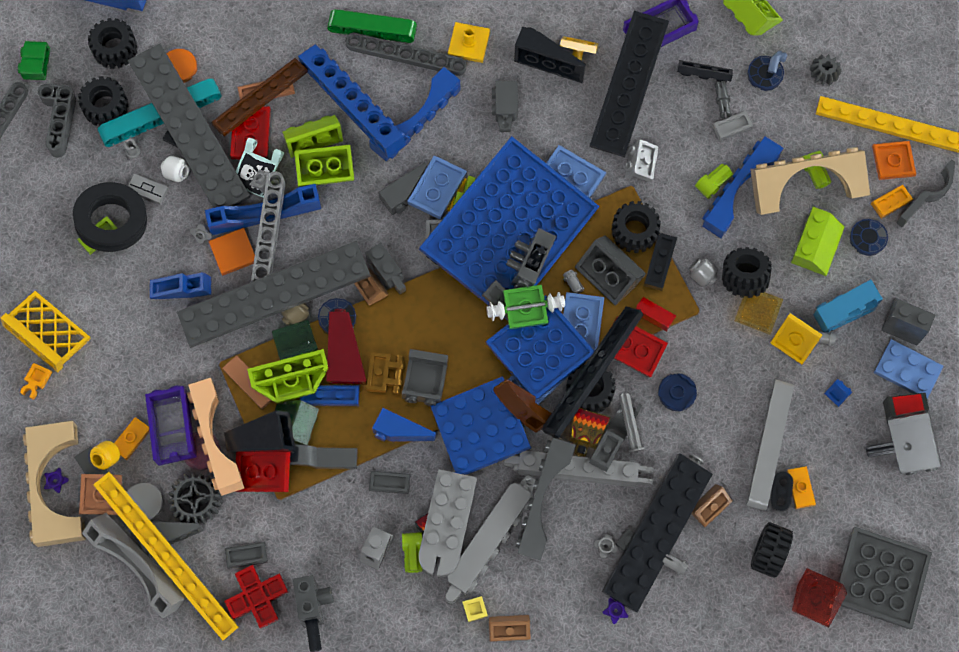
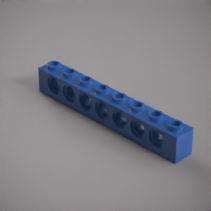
M315 44L298 56L299 61L307 68V73L388 159L406 146L404 132L394 126L390 117L383 115L381 108L378 105H374L366 93L363 94L356 82H351L349 75L339 69L334 59L330 60L328 58L329 56L323 48L320 49Z

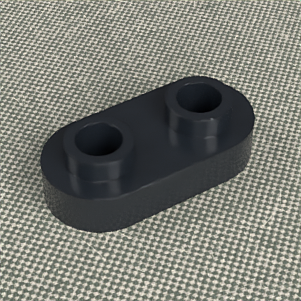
M787 472L777 473L773 480L771 505L779 512H784L791 506L793 478ZM785 479L787 484L785 486L780 485V480ZM779 499H784L785 504L779 505L777 501Z

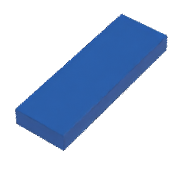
M319 385L315 394L300 397V406H359V385Z

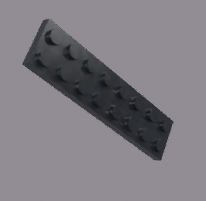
M637 11L633 12L590 143L591 148L621 157L626 156L669 24L668 20Z
M681 453L677 454L602 590L604 594L638 613L664 565L663 560L666 554H670L713 474Z

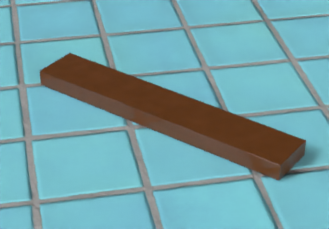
M294 58L211 122L212 126L225 137L308 72L307 68Z

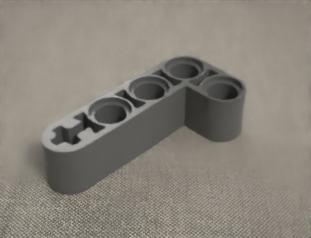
M43 84L38 88V95L44 105L53 107L46 138V147L53 157L59 158L67 150L76 97L69 86Z

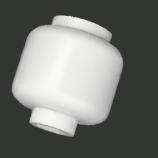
M169 156L161 164L162 175L168 180L181 182L189 175L190 168L186 160Z

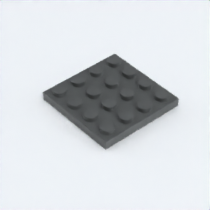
M854 527L832 603L909 630L913 629L932 552Z

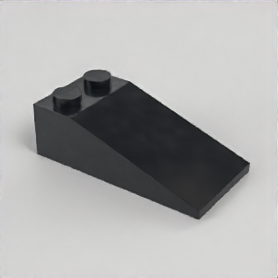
M522 26L515 43L514 62L583 83L586 67L584 62L541 32L531 27L526 28Z

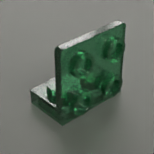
M308 320L272 331L280 360L318 350Z

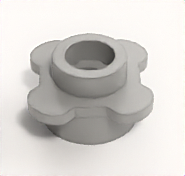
M199 224L196 228H191L190 233L194 235L198 243H203L204 240L212 238L209 227L205 224Z
M605 535L601 540L594 542V547L598 548L601 558H606L608 554L616 553L618 550L610 535Z

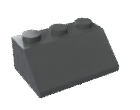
M606 235L596 239L575 266L614 305H617L646 275Z

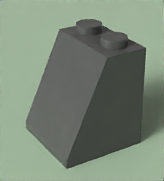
M895 297L881 331L917 346L930 331L935 314Z

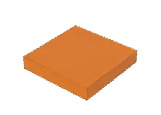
M910 141L873 144L872 149L879 180L916 176Z
M244 228L209 241L222 276L254 264L255 254Z

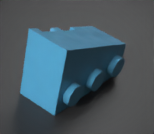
M869 280L851 291L835 297L829 303L824 302L818 305L813 316L821 330L828 333L873 312L883 298L873 281Z

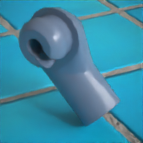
M777 51L770 59L767 72L776 74L779 61L785 62L787 54Z

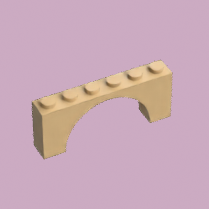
M858 147L847 148V152L840 153V150L828 152L829 155L826 156L813 154L810 155L809 159H804L803 157L792 158V162L787 163L785 160H779L770 166H767V163L757 164L756 168L750 169L756 212L761 215L780 212V196L787 181L798 171L811 166H822L832 171L841 181L846 196L849 198L870 195L865 151L858 150Z
M74 421L26 427V434H23V442L27 446V453L24 454L26 465H28L26 482L29 484L30 491H27V500L31 504V510L28 511L29 522H32V530L29 532L31 542L37 547L86 540V537L82 534L85 529L84 520L81 517H67L51 511L45 504L40 489L42 473L50 459L61 450L78 444L77 425Z

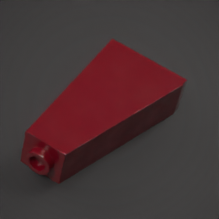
M334 309V312L329 311L327 383L367 385L349 312H346L345 309Z

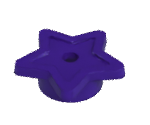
M58 468L55 472L44 473L46 478L45 490L53 488L57 493H60L61 486L69 481L68 478L62 476L61 468Z
M609 598V607L602 613L610 616L613 624H616L619 618H628V614L624 609L625 606Z

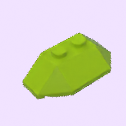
M324 349L252 367L247 369L252 389L277 404L315 394L328 370V364Z

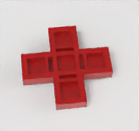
M253 565L235 573L243 592L224 601L232 619L235 620L252 611L260 629L278 621L279 619L271 601L289 593L280 573L261 582Z

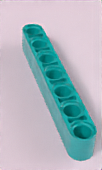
M212 78L187 87L199 108L213 103L214 100L217 101L222 97L215 80ZM150 103L100 125L97 131L104 146L111 147L113 146L112 144L116 145L129 139L130 136L132 138L146 132V129L150 130L164 123L153 104Z

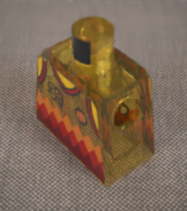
M579 408L572 418L570 442L577 444L575 449L576 455L586 457L588 447L592 449L597 448L611 417Z

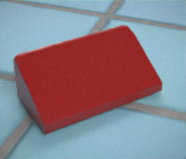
M645 297L641 299L635 308L641 310L643 319L666 332L676 318L675 314Z

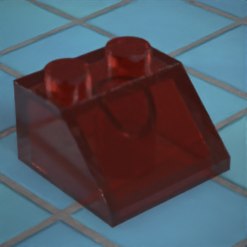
M807 568L797 585L792 611L829 628L847 595V591L842 583Z

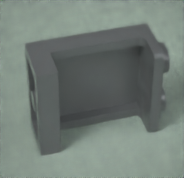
M410 349L402 399L409 403L424 402L427 406H436L437 403L441 402L449 361L448 355Z

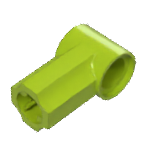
M816 151L801 157H803L804 159H809L810 155L822 154V152ZM811 166L804 168L805 172L809 173L816 189H821L831 184L832 181L825 167Z
M721 164L709 175L706 174L700 178L695 187L707 199H710L711 195H715L720 187L733 176V173L727 165Z
M422 532L402 533L405 573L423 572L419 563Z

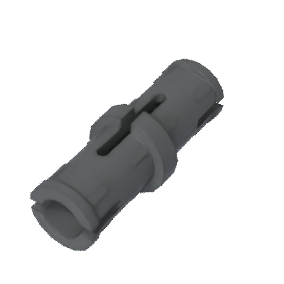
M721 81L722 88H720L719 82L715 83L716 103L719 105L720 118L725 119V112L727 118L732 116L729 105L731 100L727 94L726 82Z

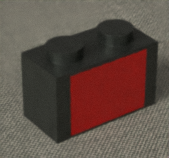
M926 393L890 396L883 401L887 424H889V416L929 409Z

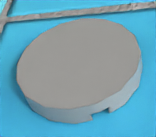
M139 483L128 489L127 493L151 521L159 516L163 509V496L157 487L150 483Z

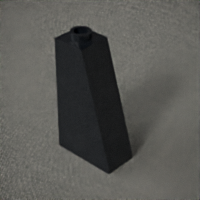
M273 411L224 433L227 452L296 451L289 412Z

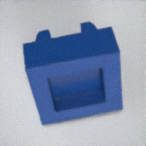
M837 379L824 394L839 407L850 396L852 391L851 388H847L843 384V381Z

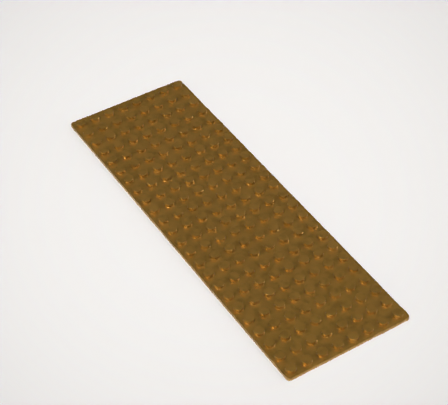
M628 186L594 201L600 207L538 283V285H542L544 296H548L551 293L553 297H556L559 292L560 296L563 295L565 299L566 292H573L567 281L563 280V274L573 270L577 272L576 276L584 287V290L579 294L604 297L599 344L608 333L615 318L619 317L624 308L627 306L635 309L643 297L676 315L671 326L698 315L700 311L672 258L663 290L660 291L644 286L656 242L653 243L650 249L647 247L645 252L641 250L638 253H634V250L626 252L627 248L625 247L621 249L646 275L617 305H614L575 268L592 243L600 237L606 235L620 248V243L616 244L614 242L615 237H612V223L614 215L619 208L622 209L623 204L629 205L631 201L637 204L638 201H641L633 186ZM630 221L625 224L626 228L632 233L639 234L646 231V227L639 221ZM440 267L403 283L406 291L402 294H399L393 287L386 290L388 295L372 305H368L365 300L352 305L356 313V323L353 328L366 379H368L371 352L391 354V362H396V356H404L405 370L402 371L401 380L403 385L400 388L399 395L392 394V386H387L386 393L366 391L367 385L328 384L326 372L320 385H359V406H300V398L277 404L272 401L261 410L222 369L235 356L221 361L219 366L244 424L273 411L289 412L295 445H308L317 448H357V466L413 442L381 441L374 436L372 427L382 408L433 432L439 430L431 406L425 405L424 402L409 403L402 399L410 349L448 355L449 361L441 401H444L502 376L504 380L512 376L486 345V341L504 328L508 321L505 318L501 320L499 317H495L494 321L488 318L486 311L488 305ZM643 318L636 325L652 335L663 330ZM317 320L237 354V356L249 368L324 349L327 360L328 334L322 330ZM389 369L388 378L394 379L395 370ZM290 465L288 492H274L278 500L285 499L350 469H316L304 465Z

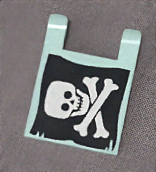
M248 138L236 173L247 191L264 198V194L259 189L252 187L250 183L259 170L269 173L275 172L284 156V152L275 149L272 159H266L252 153L258 142L255 139Z

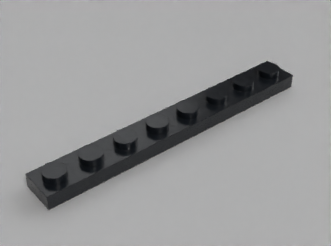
M627 306L624 308L541 428L545 434L556 438L561 436L642 318L643 313L641 310Z

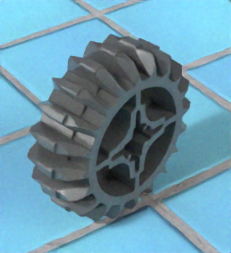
M192 472L191 478L187 474H184V481L178 478L177 482L179 485H172L175 492H169V496L173 497L168 500V503L172 505L169 509L171 512H174L173 516L175 518L180 517L179 521L181 523L185 521L186 523H192L193 520L194 523H199V520H201L203 524H206V517L213 520L211 513L218 514L219 511L215 506L221 507L222 503L216 500L222 499V496L217 494L219 490L214 489L211 477L208 475L204 478V474L200 473L197 478L195 472ZM198 485L207 487L210 490V494L200 493ZM190 486L189 493L181 497L183 491ZM195 493H196V495L198 496V499H196V502H195V505H194V503H193L192 500L194 499V496H195ZM210 501L208 506L200 512V507ZM180 504L190 505L193 514L184 512Z

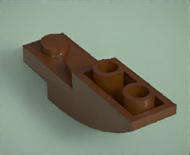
M508 379L493 388L494 393L504 406L517 419H520L525 426L535 433L542 430L541 428L552 413L538 405L534 395Z

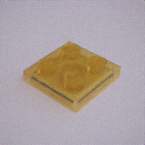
M765 292L760 293L757 297L754 295L752 298L744 296L734 321L770 335L783 299Z

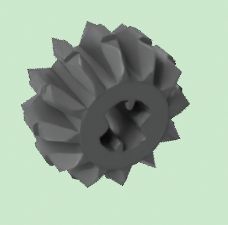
M821 54L819 58L813 60V64L810 66L811 77H816L815 83L819 82V80L822 81V86L825 85V82L829 86L833 81L836 82L842 72L840 69L841 62H836V57L831 59L829 54L826 58Z

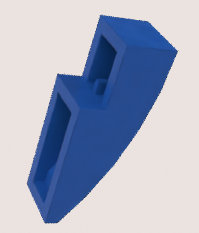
M204 272L187 276L181 273L150 280V299L193 298L211 295V277Z

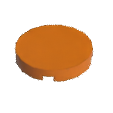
M174 49L166 53L183 83L191 80L192 76L197 72V62L194 55L185 49Z

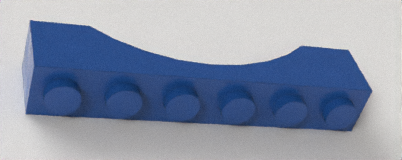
M445 67L432 78L429 96L418 113L409 120L395 125L397 129L400 128L404 132L406 145L410 142L411 136L414 133L418 134L423 129V124L427 120L431 121L435 117L436 111L439 108L443 109L447 105L448 99L451 96L455 97L460 92V79ZM369 140L370 149L387 161L386 155ZM398 152L390 158L393 159L398 154Z
M766 136L761 142L758 140L752 149L754 150L752 155L748 154L744 159L742 169L738 168L734 173L732 183L728 182L725 185L722 197L718 196L713 202L714 208L712 211L708 210L703 216L704 223L702 227L722 238L734 219L733 202L735 194L741 185L751 177L750 169L756 168L757 164L767 163V166L774 165V162L778 160L784 148Z
M316 184L299 187L285 194L280 219L320 210L321 204ZM278 198L270 200L269 203H276ZM263 203L246 206H220L205 210L208 227L212 236L260 224ZM274 215L266 217L267 222L275 220Z

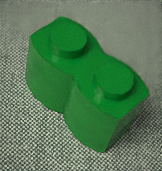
M25 41L24 46L20 50L22 60L21 63H18V73L21 74L23 80H45L50 56L48 43Z

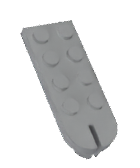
M438 469L419 551V563L422 569L432 577L438 557L441 559L437 578L450 575L458 566L477 477Z

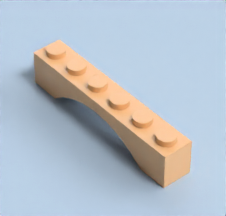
M208 378L189 384L190 392H187L190 404L194 403L195 409H192L195 421L198 420L200 426H197V431L200 438H204L205 443L202 444L204 454L208 455L210 459L207 461L209 472L214 473L215 478L212 479L214 489L219 490L221 496L244 489L237 464L222 454L214 442L212 431L213 418L219 404V399L212 379Z

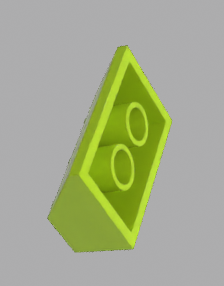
M723 0V4L734 12V17L744 24L745 30L750 35H762L783 21L767 0Z
M335 115L324 116L314 122L308 121L301 126L290 127L282 132L291 158L295 157L294 151L324 148L343 141L341 125Z
M350 145L294 151L298 187L312 184L322 185L355 181Z
M812 207L791 263L827 276L844 226L831 213Z

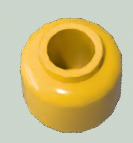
M111 441L99 443L90 452L92 464L102 470L110 468L120 458L118 447Z

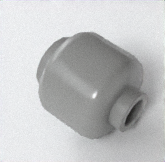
M697 259L689 268L691 271L690 277L700 286H706L707 284L711 286L718 278L716 276L717 267L708 259Z

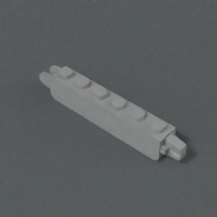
M524 451L504 459V466L514 467L513 471H518L519 475L541 477L542 471H539L541 460H546L548 453ZM572 456L571 463L553 478L636 487V485L649 486L653 484V480L638 478V473L650 474L653 473L654 468L640 466L639 463L613 460L608 471L605 472L590 464L591 458Z
M527 475L519 484H510L460 557L455 571L447 576L450 588L445 595V600L448 604L453 605L462 594L466 596L468 592L472 593L478 584L475 581L479 575L481 577L485 575L489 568L487 566L490 559L494 561L500 552L498 549L500 544H505L511 536V533H509L513 526L516 528L522 520L520 516L522 512L529 510L527 507L530 497L532 498L535 479Z

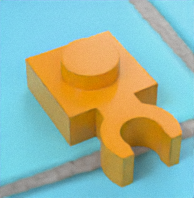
M33 363L24 378L28 384L21 388L20 393L25 396L26 392L31 390L32 392L29 397L34 400L37 396V388L43 389L52 374L51 370Z

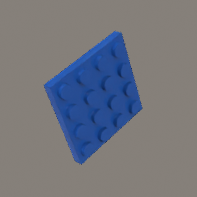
M548 307L546 308L548 324L510 330L507 324L486 341V345L520 385L536 397V401L588 361L594 353L591 346L558 308H554L553 313Z
M503 376L441 401L436 406H431L455 473L467 475L531 449L520 419H517L504 406L493 391L495 386L504 381Z

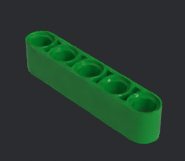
M332 10L327 29L332 33L346 35L358 33L383 40L412 43L415 39L417 23L410 19Z

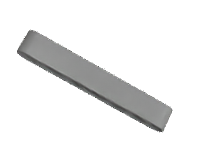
M277 171L271 172L266 179L251 282L261 279L257 277L260 270H266V276L271 275L273 271L285 192V180L282 174ZM273 179H280V184L276 186L272 185L271 183ZM275 196L278 198L276 203H269L271 197ZM269 215H274L275 220L273 222H267L266 217ZM266 233L272 234V238L269 241L263 240V236ZM262 252H269V257L261 259L260 255Z
M774 379L772 385L773 391L771 390L768 402L769 409L767 408L764 420L765 427L763 426L760 438L761 445L758 447L755 460L757 463L754 465L751 478L753 481L750 483L748 500L746 501V506L766 511L769 503L794 384Z

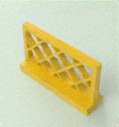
M36 291L9 314L5 313L0 317L4 328L57 373L63 368V364L91 339L89 335ZM35 298L41 302V307L30 308V303ZM52 311L54 319H43V312ZM27 312V320H17L15 316L18 313ZM30 312H41V320H29ZM54 323V331L43 332V324ZM57 323L68 324V331H57ZM29 324H40V332H31ZM79 334L83 337L80 342L71 343V335ZM57 335H68V343H57ZM43 336H54V343L45 344ZM68 347V353L63 357L57 354V348Z

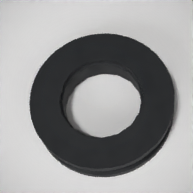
M116 182L93 185L82 192L74 204L73 221L75 231L83 243L95 250L116 252L127 249L138 242L146 230L147 215L145 203L138 192L127 185ZM116 204L125 208L130 217L122 227L114 230H104L92 223L91 215L100 206Z

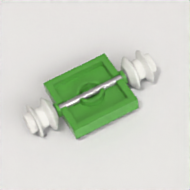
M542 285L503 290L505 306L500 301L494 306L490 302L489 306L486 307L488 318H491L492 321H494L495 317L503 320L505 314H507L509 330L548 324L546 308L548 307L552 313L554 308L562 311V307H565V299L558 292L556 297L549 293L547 300H544Z

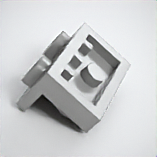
M639 139L628 148L627 153L629 155L625 165V178L629 179L635 176L650 182L654 178L658 146Z

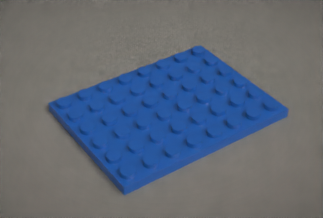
M511 136L419 247V250L489 306V302L482 294L493 281L496 280L506 290L514 289L511 282L517 270L507 266L506 263L508 259H512L509 257L512 251L523 256L525 254V251L515 247L517 240L529 245L531 238L539 228L556 236L534 284L536 286L600 206Z

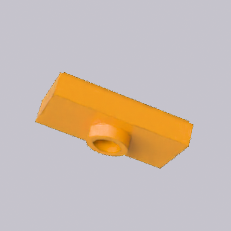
M902 184L872 201L871 205L882 219L912 202L913 198Z
M136 417L114 443L120 451V456L128 460L150 432L149 426Z
M807 466L788 469L786 472L793 478L792 497L795 509L815 506L816 503Z

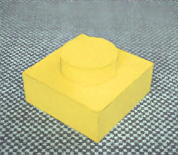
M482 596L462 602L468 622L488 617Z

